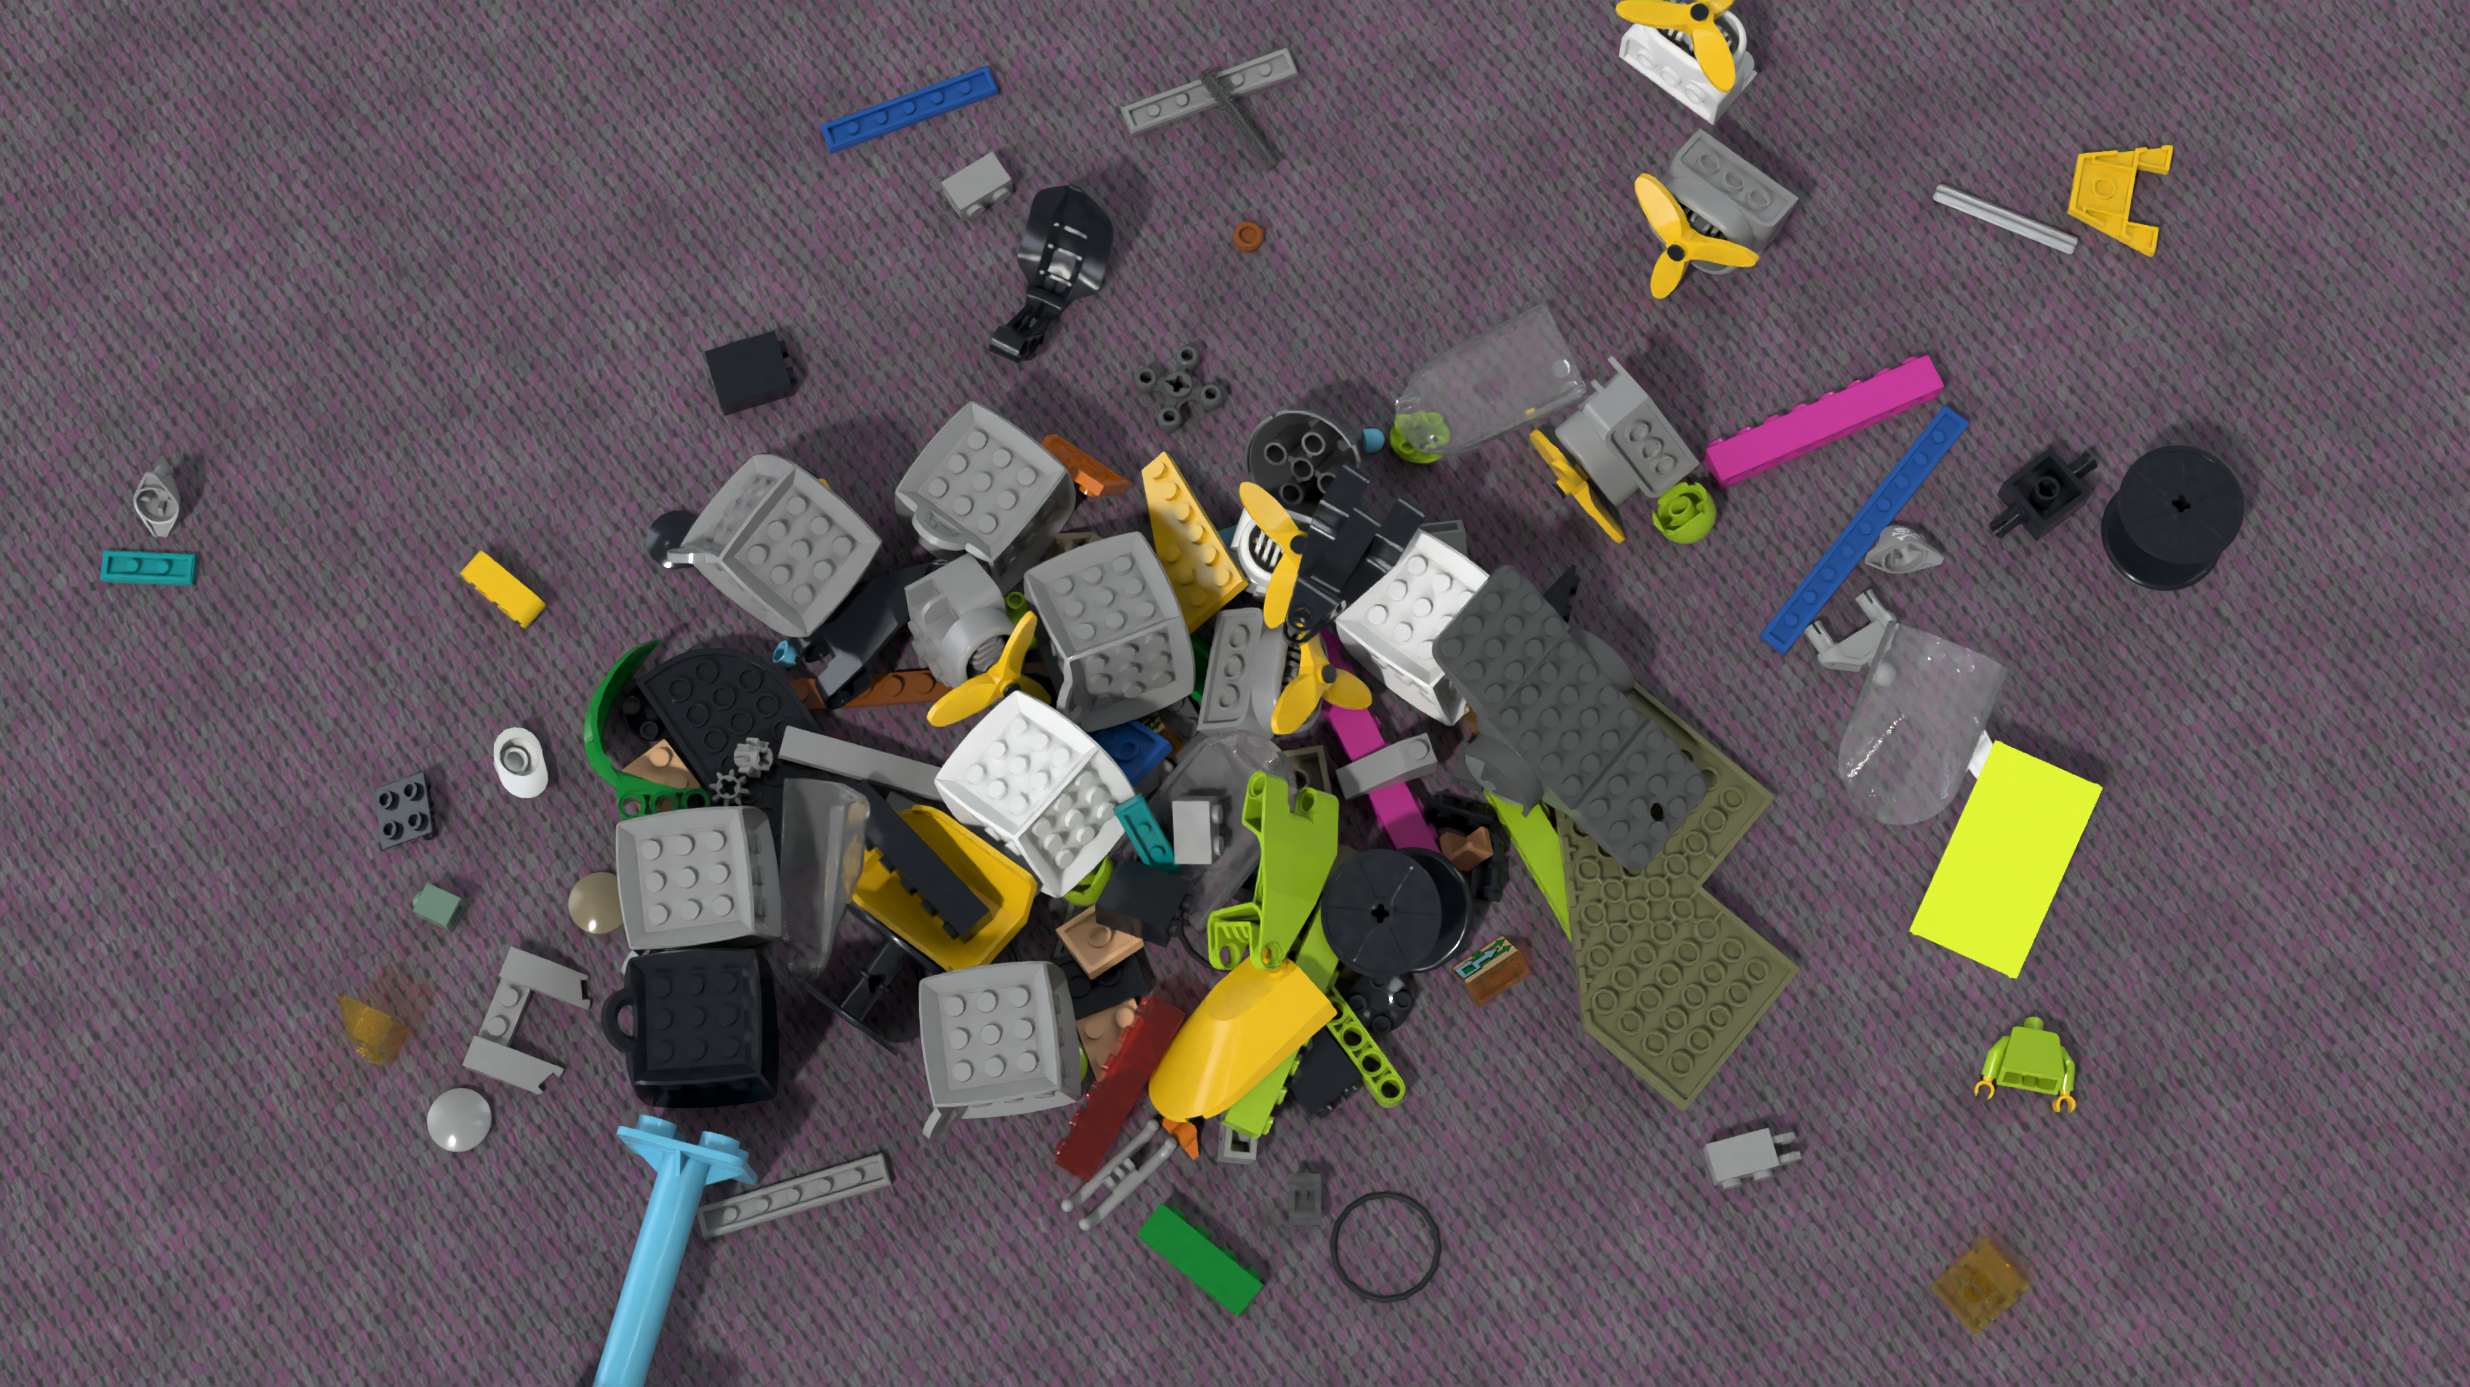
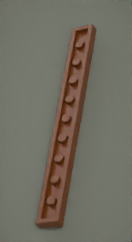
M1044 662L1026 663L1024 674L1039 673L1049 677ZM931 670L872 674L873 685L838 709L937 702L952 691L953 688L951 686L946 687L943 682L937 681L932 675ZM816 678L787 680L808 711L830 710L824 706L815 687Z

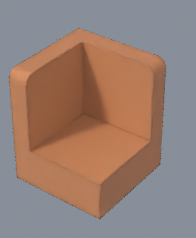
M1482 826L1467 837L1446 832L1439 837L1443 856L1463 871H1470L1494 854L1488 828Z

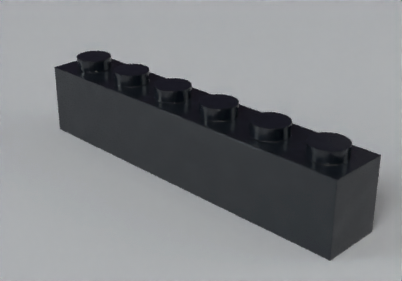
M864 778L835 803L839 812L836 817L847 830H850L852 827L860 835L857 839L868 852H871L873 849L881 857L878 861L889 874L894 871L902 879L899 881L902 888L910 896H913L915 893L923 901L920 904L923 910L931 918H934L936 915L944 923L941 926L942 929L953 941L958 938L965 945L993 920L990 909Z

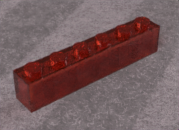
M1154 994L1149 999L1145 997L1141 999L1133 1013L1139 1016L1133 1027L1126 1025L1117 1041L1122 1044L1117 1055L1109 1054L1101 1070L1106 1072L1100 1084L1096 1081L1093 1082L1085 1096L1089 1100L1083 1112L1079 1109L1076 1111L1068 1125L1073 1128L1067 1140L1061 1137L1052 1153L1057 1157L1054 1161L1055 1164L1089 1183L1186 1015L1183 1011Z

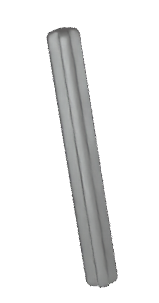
M1939 184L1933 195V199L1937 202L2067 254H2072L2078 243L2077 237L1944 184Z

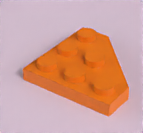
M1057 434L1046 435L1041 444L1068 469L1073 481L1080 484L1079 490L1092 498L1125 493L1131 482Z

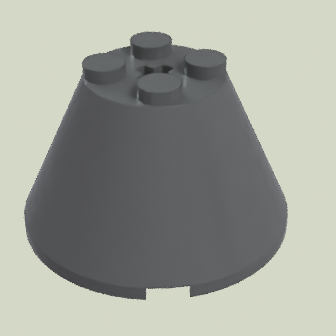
M1289 408L1277 411L1262 420L1251 433L1244 453L1245 472L1249 474L1252 483L1268 492L1284 509L1312 518L1321 499L1346 461L1363 471L1357 443L1358 433L1340 417L1325 412L1302 408Z

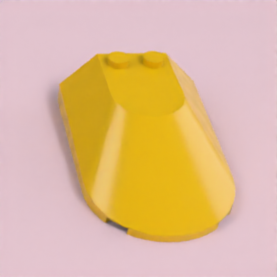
M913 805L912 809H905L896 813L990 909L993 920L965 945L958 938L953 941L941 927L944 923L936 915L934 918H931L921 907L920 904L923 901L915 893L913 896H910L900 885L899 881L902 879L894 871L889 874L879 863L878 859L881 857L873 849L871 852H868L857 839L860 835H856L844 860L846 864V879H844V883L850 897L861 910L944 973L989 965L1027 923L1038 885L1034 877L944 812L929 806Z
M1265 947L1262 952V959L1267 964L1270 961L1271 953L1268 947ZM1248 956L1215 985L1158 1056L1149 1079L1151 1102L1162 1116L1175 1122H1188L1190 1118L1201 1115L1205 1119L1213 1117L1227 1110L1244 1097L1335 1017L1337 1011L1301 968L1285 956L1280 966L1274 970H1258L1252 965L1250 956Z

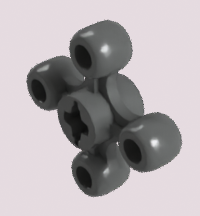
M1189 345L1178 349L1175 358L1177 369L1167 377L1157 375L1150 368H1142L1134 376V385L1139 393L1148 395L1153 392H1159L1166 398V406L1160 410L1157 417L1159 428L1166 433H1174L1180 428L1182 423L1180 410L1182 406L1190 401L1199 403L1208 411L1217 410L1223 403V393L1217 385L1207 384L1201 387L1192 382L1191 373L1197 369L1200 356L1198 351ZM1186 357L1192 358L1189 361L1183 360ZM1145 379L1151 380L1148 383L1142 382ZM1178 385L1183 386V388H1181L1179 392H1174V390L1178 388ZM1215 396L1214 399H1208L1207 397ZM1167 418H1173V419H1174V420L1171 421V422L1165 421Z

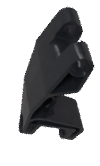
M1346 461L1313 514L1282 628L1284 641L1293 647L1305 645L1389 573L1399 561L1427 515L1428 510L1401 494L1385 520L1381 519L1358 505L1360 498L1374 477ZM1294 623H1300V624H1302L1304 627H1299V626L1295 625ZM1288 627L1296 634L1306 635L1300 640L1292 639L1288 634Z
M939 559L877 576L856 584L841 604L810 636L792 637L804 662L813 663L819 661L829 653L833 658L828 663L829 667L815 680V687L827 709L835 710L845 706L873 685L871 674L873 659L888 641L908 628V622L911 621L904 588L950 563L949 561Z

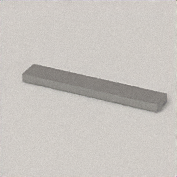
M1286 47L1215 73L1213 76L1217 74L1215 78L1219 77L1218 82L1221 80L1220 85L1223 83L1222 88L1226 86L1224 91L1228 89L1226 93L1230 92L1228 95H1232L1230 99H1237L1297 77L1298 71ZM1196 80L1122 107L1121 113L1130 135L1133 137L1218 106L1219 104H1216L1217 101H1214L1215 98H1212L1213 95H1210L1209 89H1205L1204 84L1200 80Z
M786 727L778 758L858 780L864 778L869 783L945 803L934 783V778L941 767L795 727Z
M880 1153L699 1207L696 1213L703 1239L706 1241L892 1185L884 1154Z

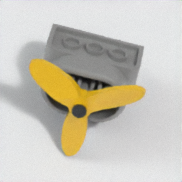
M1699 128L1677 152L1662 182L1645 173L1641 174L1635 181L1636 196L1647 216L1649 226L1655 236L1667 247L1659 257L1653 270L1650 283L1652 295L1657 299H1663L1668 296L1682 280L1689 263L1699 270L1713 275L1728 274L1737 267L1754 266L1760 259L1759 255L1765 250L1766 246L1770 247L1776 239L1799 198Z
M1611 356L1607 360L1616 370L1617 374L1603 386L1593 379L1590 384L1596 392L1578 406L1579 409L1555 429L1556 437L1578 464L1573 467L1560 450L1551 444L1538 429L1533 430L1529 436L1535 448L1558 478L1556 481L1557 485L1553 483L1552 486L1564 499L1566 498L1564 494L1568 496L1571 493L1615 542L1621 544L1626 540L1624 533L1601 504L1586 480L1590 478L1613 505L1618 506L1638 489H1641L1649 498L1661 496L1700 463L1648 394L1618 361Z
M969 552L904 588L911 620L908 622V626L914 636L912 646L918 656L919 666L922 669L929 666L932 675L937 681L943 682L946 687L951 686L953 688L952 691L938 700L929 710L927 720L931 725L943 727L961 721L1001 701L1016 690L1025 692L1050 705L1051 697L1038 682L1024 676L1026 668L1025 654L1034 635L1037 617L1032 611H1028L1017 626H1015L1007 617L1005 602L1000 589Z
M1251 607L1218 611L1197 731L1244 754H1250L1251 745L1257 748L1270 746L1274 734L1301 733L1310 729L1319 717L1323 699L1341 708L1360 710L1371 705L1372 695L1369 688L1359 678L1346 670L1335 668L1328 662L1327 647L1320 632L1305 645L1293 647L1288 645L1282 637L1284 622L1277 628L1269 629L1263 618V610ZM1294 623L1295 625H1297V626H1299V627H1304V626H1303L1302 624H1300V623ZM1288 627V634L1292 639L1300 640L1306 635L1296 634Z

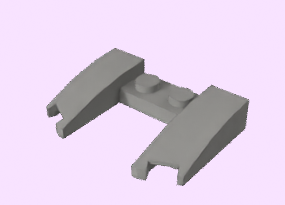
M511 946L499 974L501 980L478 1036L474 1035L462 1065L467 1070L542 1095L544 1092L538 1086L552 1073L560 1078L564 1074L565 1069L511 1049L510 1045L532 991L590 1010L591 1000H583L581 981H589V977L558 963Z

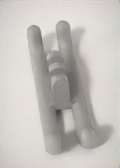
M1154 1118L1149 1119L1146 1126L1074 1195L1062 1201V1209L1065 1212H1072L1082 1205L1103 1184L1112 1192L1090 1215L1079 1221V1227L1082 1230L1089 1231L1098 1225L1174 1152L1177 1147V1141L1173 1137H1168L1160 1149L1138 1170H1136L1135 1165L1130 1160L1156 1134L1159 1129L1158 1120Z

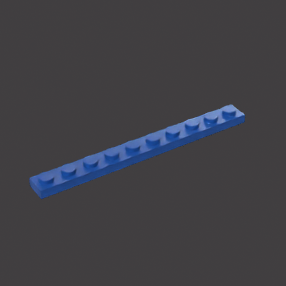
M1946 405L1942 407L1762 631L1759 639L1782 656L1786 655L1803 631L1810 625L1878 540L1882 530L1890 525L1969 425L1968 421Z

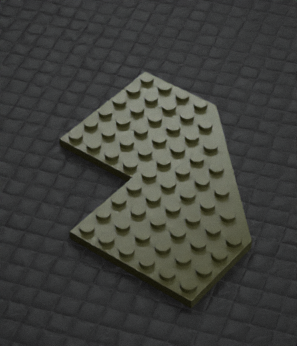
M1635 682V687L1627 699L1645 719L1652 718L1703 774L1707 783L1704 797L1650 863L1640 870H1629L1623 867L1570 816L1556 808L1555 812L1582 1028L1684 1112L1790 983L1800 968L1701 887L1776 796ZM1654 803L1650 808L1651 817L1655 821H1659L1663 816V808L1658 803Z

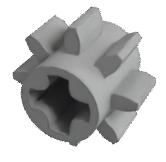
M747 737L746 744H738L734 752V762L739 767L738 772L746 773L749 777H760L761 770L769 771L773 762V753L768 748L769 743L760 741L759 738Z
M733 769L730 770L727 776H722L718 772L717 777L719 780L717 784L709 785L710 789L718 793L712 798L714 803L723 800L724 806H730V804L734 803L742 806L740 801L742 795H750L749 790L742 788V785L747 781L745 776L737 780ZM728 783L732 787L735 786L734 791L736 793L732 796L725 793L724 786Z

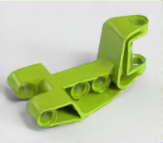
M1257 771L1251 776L1247 785L1242 824L1251 830L1260 842L1261 859L1256 889L1252 902L1212 911L1209 915L1207 922L1208 952L1210 963L1217 970L1235 969L1239 965L1248 944L1250 960L1256 969L1274 970L1280 966L1316 905L1337 856L1339 802L1335 795L1310 787L1303 788L1297 796L1293 814L1290 813V805H1288V783L1285 779L1262 771ZM1224 947L1229 951V960L1226 964L1221 960V951ZM1265 947H1268L1271 953L1270 961L1267 964L1262 959V952Z

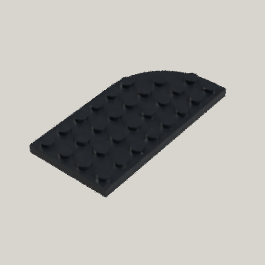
M703 648L672 657L635 681L713 797L718 793L710 789L709 785L717 784L719 780L717 777L718 772L722 776H727L730 770L733 769L737 780L745 776L747 781L742 785V788L749 790L750 795H742L740 801L742 806H755L768 817L775 847L780 885L857 833L853 827L847 830L836 817L839 812L835 805L841 797L858 783L856 779L778 758L787 726L824 736L825 734L792 686L771 665L746 652L728 648ZM747 737L759 738L760 741L768 742V748L773 753V762L769 768L770 770H761L760 777H749L746 773H739V767L734 762V752L738 747L737 745L746 744ZM729 783L724 786L725 793H728L730 796L736 793L734 791L735 786L732 787ZM723 800L718 802L720 807L724 806ZM736 803L730 804V806H738Z

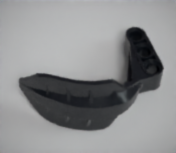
M1073 184L1042 189L1035 195L1017 257L1018 265L1028 282L1025 306L1007 324L1001 325L996 329L989 345L990 352L1016 363L1034 359L1037 356L1035 351L1038 345L1043 344L1049 323L1070 301L1091 296L1100 289L1114 243V227L1110 217L1082 188Z

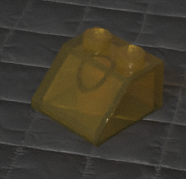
M339 993L336 999L349 1041L357 1047L355 1052L363 1056V1059L377 1066H381L382 1062L392 1066L410 1031L395 1018Z
M1986 1236L1934 1282L1930 1288L1967 1329L1976 1336L2018 1300L2032 1285Z

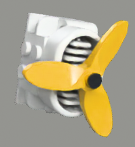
M1624 0L1616 5V13L1623 19L1634 23L1622 37L1619 57L1712 125L1717 122L1757 75V72L1753 70V57L1745 50L1747 44L1745 29L1740 20L1728 11L1736 0Z
M1242 482L1239 488V495L1244 508L1229 552L1249 583L1243 591L1252 593L1253 599L1264 603L1263 618L1265 624L1269 629H1274L1285 621L1312 518L1284 509L1274 497L1260 486L1251 482Z

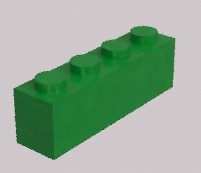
M1161 1203L1137 1233L1138 1238L1235 1317L1240 1319L1264 1289L1263 1284L1260 1282L1262 1276L1248 1265L1245 1269L1235 1262L1237 1256L1222 1245L1218 1249L1209 1241L1212 1236L1202 1227L1196 1225L1192 1228L1184 1221L1187 1216L1177 1207L1171 1204L1167 1208Z

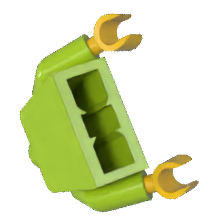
M2026 1018L2024 1020V1027H2013L2010 1036H2002L1989 1049L1981 1072L1984 1075L1983 1080L1977 1083L1974 1088L1975 1096H1977L1980 1085H1987L1990 1089V1094L1987 1098L1989 1100L1995 1090L1992 1085L1994 1078L1997 1079V1085L2058 1095L2060 1090V1096H2057L2052 1103L2054 1111H2060L2062 1099L2068 1102V1113L2075 1109V1100L2070 1096V1091L2074 1090L2075 1063L2065 1047L2060 1045L2059 1036L2053 1032L2043 1031V1021L2040 1018Z

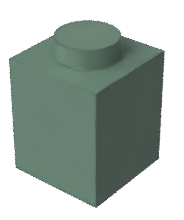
M427 883L424 890L420 889L413 900V912L419 918L449 932H453L467 904L460 897Z

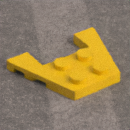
M2164 145L2157 149L2143 147L2127 152L2113 150L2079 154L2076 160L2067 214L2144 255L2153 257L2159 228L2128 222L2137 169L2167 175L2170 168L2173 146Z

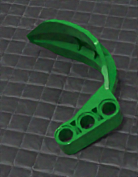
M658 638L630 649L617 661L592 696L585 716L584 742L588 760L592 769L600 778L616 790L617 807L620 818L623 821L660 813L656 810V806L663 800L672 802L673 808L671 811L689 809V802L696 798L705 802L704 807H711L709 795L701 788L678 789L640 778L613 768L610 758L604 754V728L611 709L620 693L639 670L646 658L661 644ZM630 802H637L641 805V809L637 814L629 815L624 812L625 806Z

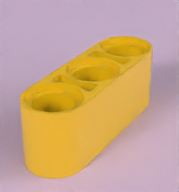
M481 550L459 573L469 584L472 582L476 586L475 589L492 603L495 601L498 604L497 607L514 621L518 620L521 623L520 626L524 629L547 607L536 594Z

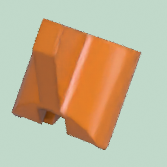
M1165 1117L1159 1121L1193 1160L1199 1156L1195 1125L1190 1122H1175Z

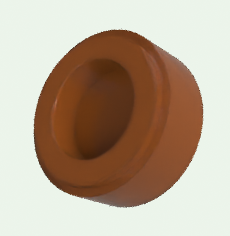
M1250 221L1240 223L1233 232L1234 245L1237 249L1246 253L1258 250L1263 243L1261 227Z

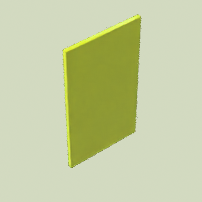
M1995 740L1909 931L1913 935L1924 937L2008 975L2009 978L2017 979L2103 787L2003 744L2002 741Z

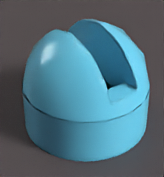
M1362 429V442L1365 454L1379 451L1385 441L1383 433L1378 429Z
M784 640L776 647L773 653V662L781 667L790 668L797 664L794 660L796 657L800 658V653L793 644Z

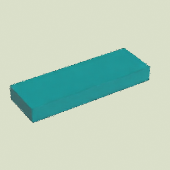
M104 550L100 580L112 583L194 586L198 557L195 554Z
M1141 793L1113 808L1115 815L1144 865L1172 875L1183 869L1181 864H1175L1174 851Z

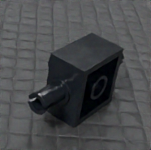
M2050 447L2003 482L1997 496L2009 510L1989 523L1991 531L1995 532L1998 529V533L1995 536L2002 539L2006 534L2022 524L2036 541L2041 539L2085 506L2091 493L2082 484L2080 479L2097 468L2095 459L2093 458L2088 462L2092 455L2084 452L2067 466Z

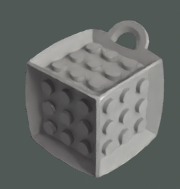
M969 401L933 437L895 490L897 516L905 530L938 560L944 559L952 562L969 552L996 583L1002 596H1005L1024 577L1025 572L1031 569L1054 541L1057 533L1061 531L1072 514L1076 501L1075 485L1071 474L1057 458L1023 430L975 401Z
M761 454L752 456L719 490L698 517L680 545V548L667 551V560L672 563H692L721 592L771 629L790 637H808L851 592L879 551L882 540L842 498L809 472L782 456Z
M1141 532L1124 533L1076 547L1048 559L1025 572L1024 594L1027 612L1032 611L1037 617L1034 635L1046 670L1058 696L1056 710L1075 723L1084 732L1101 730L1138 719L1173 704L1194 692L1196 672L1190 635L1169 578L1152 547Z
M749 805L683 809L637 817L619 822L616 825L618 892L629 948L632 949L621 968V972L624 975L628 960L631 957L641 956L642 954L698 948H740L780 938L781 897L777 859L768 817L760 809Z
M1049 961L1000 963L955 970L921 979L919 982L921 1044L928 1086L934 1108L923 1128L924 1136L933 1141L941 1136L954 1121H959L960 1119L1018 1115L1068 1105L1081 1099V1068L1076 1021L1067 979L1059 966Z

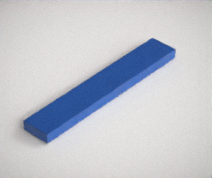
M987 65L822 124L820 128L829 152L833 154L998 95L999 93Z

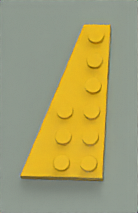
M1164 451L1141 471L1157 557L1173 587L1190 635L1246 588L1249 583L1173 458Z

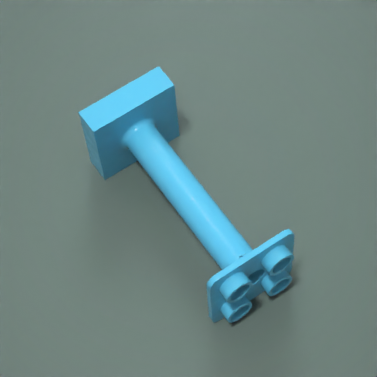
M639 1115L635 1129L624 1126L618 1127L616 1135L634 1153L641 1155L658 1174L592 1387H644L704 1186L727 1179L751 1185L757 1184L759 1176L747 1163L749 1153L739 1149V1141L721 1134L703 1131L698 1146L686 1143L687 1136L676 1132L677 1125L647 1115Z

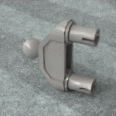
M1872 589L1867 590L1866 595L1863 592L1855 599L1871 622L1868 626L1840 643L1834 642L1820 620L1814 623V627L1811 624L1803 631L1819 652L1817 656L1822 666L1852 672H1860L1869 666L1871 668L1870 678L1876 685L1885 686L1893 681V667L1887 662L1880 661V659L1885 656L1888 650L1897 617L1890 610H1885Z

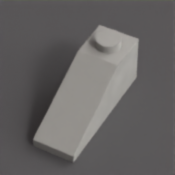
M1424 733L1396 742L1337 769L1335 773L1345 801L1434 773L1436 771L1437 759L1428 734Z

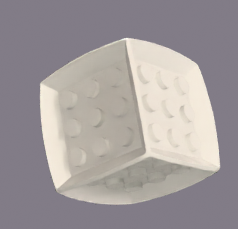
M1418 528L1395 567L1335 619L1339 638L1347 651L1389 689L1432 718L1447 726H1452L1471 707L1434 660L1432 645L1436 637L1490 575L1457 550Z
M1016 690L1007 696L969 732L934 778V783L940 796L951 813L965 828L1034 877L1038 884L1034 897L1042 891L1047 895L1060 898L1076 886L1108 854L1125 832L1113 808L1136 796L1124 772L1097 742L1063 714L1020 690Z

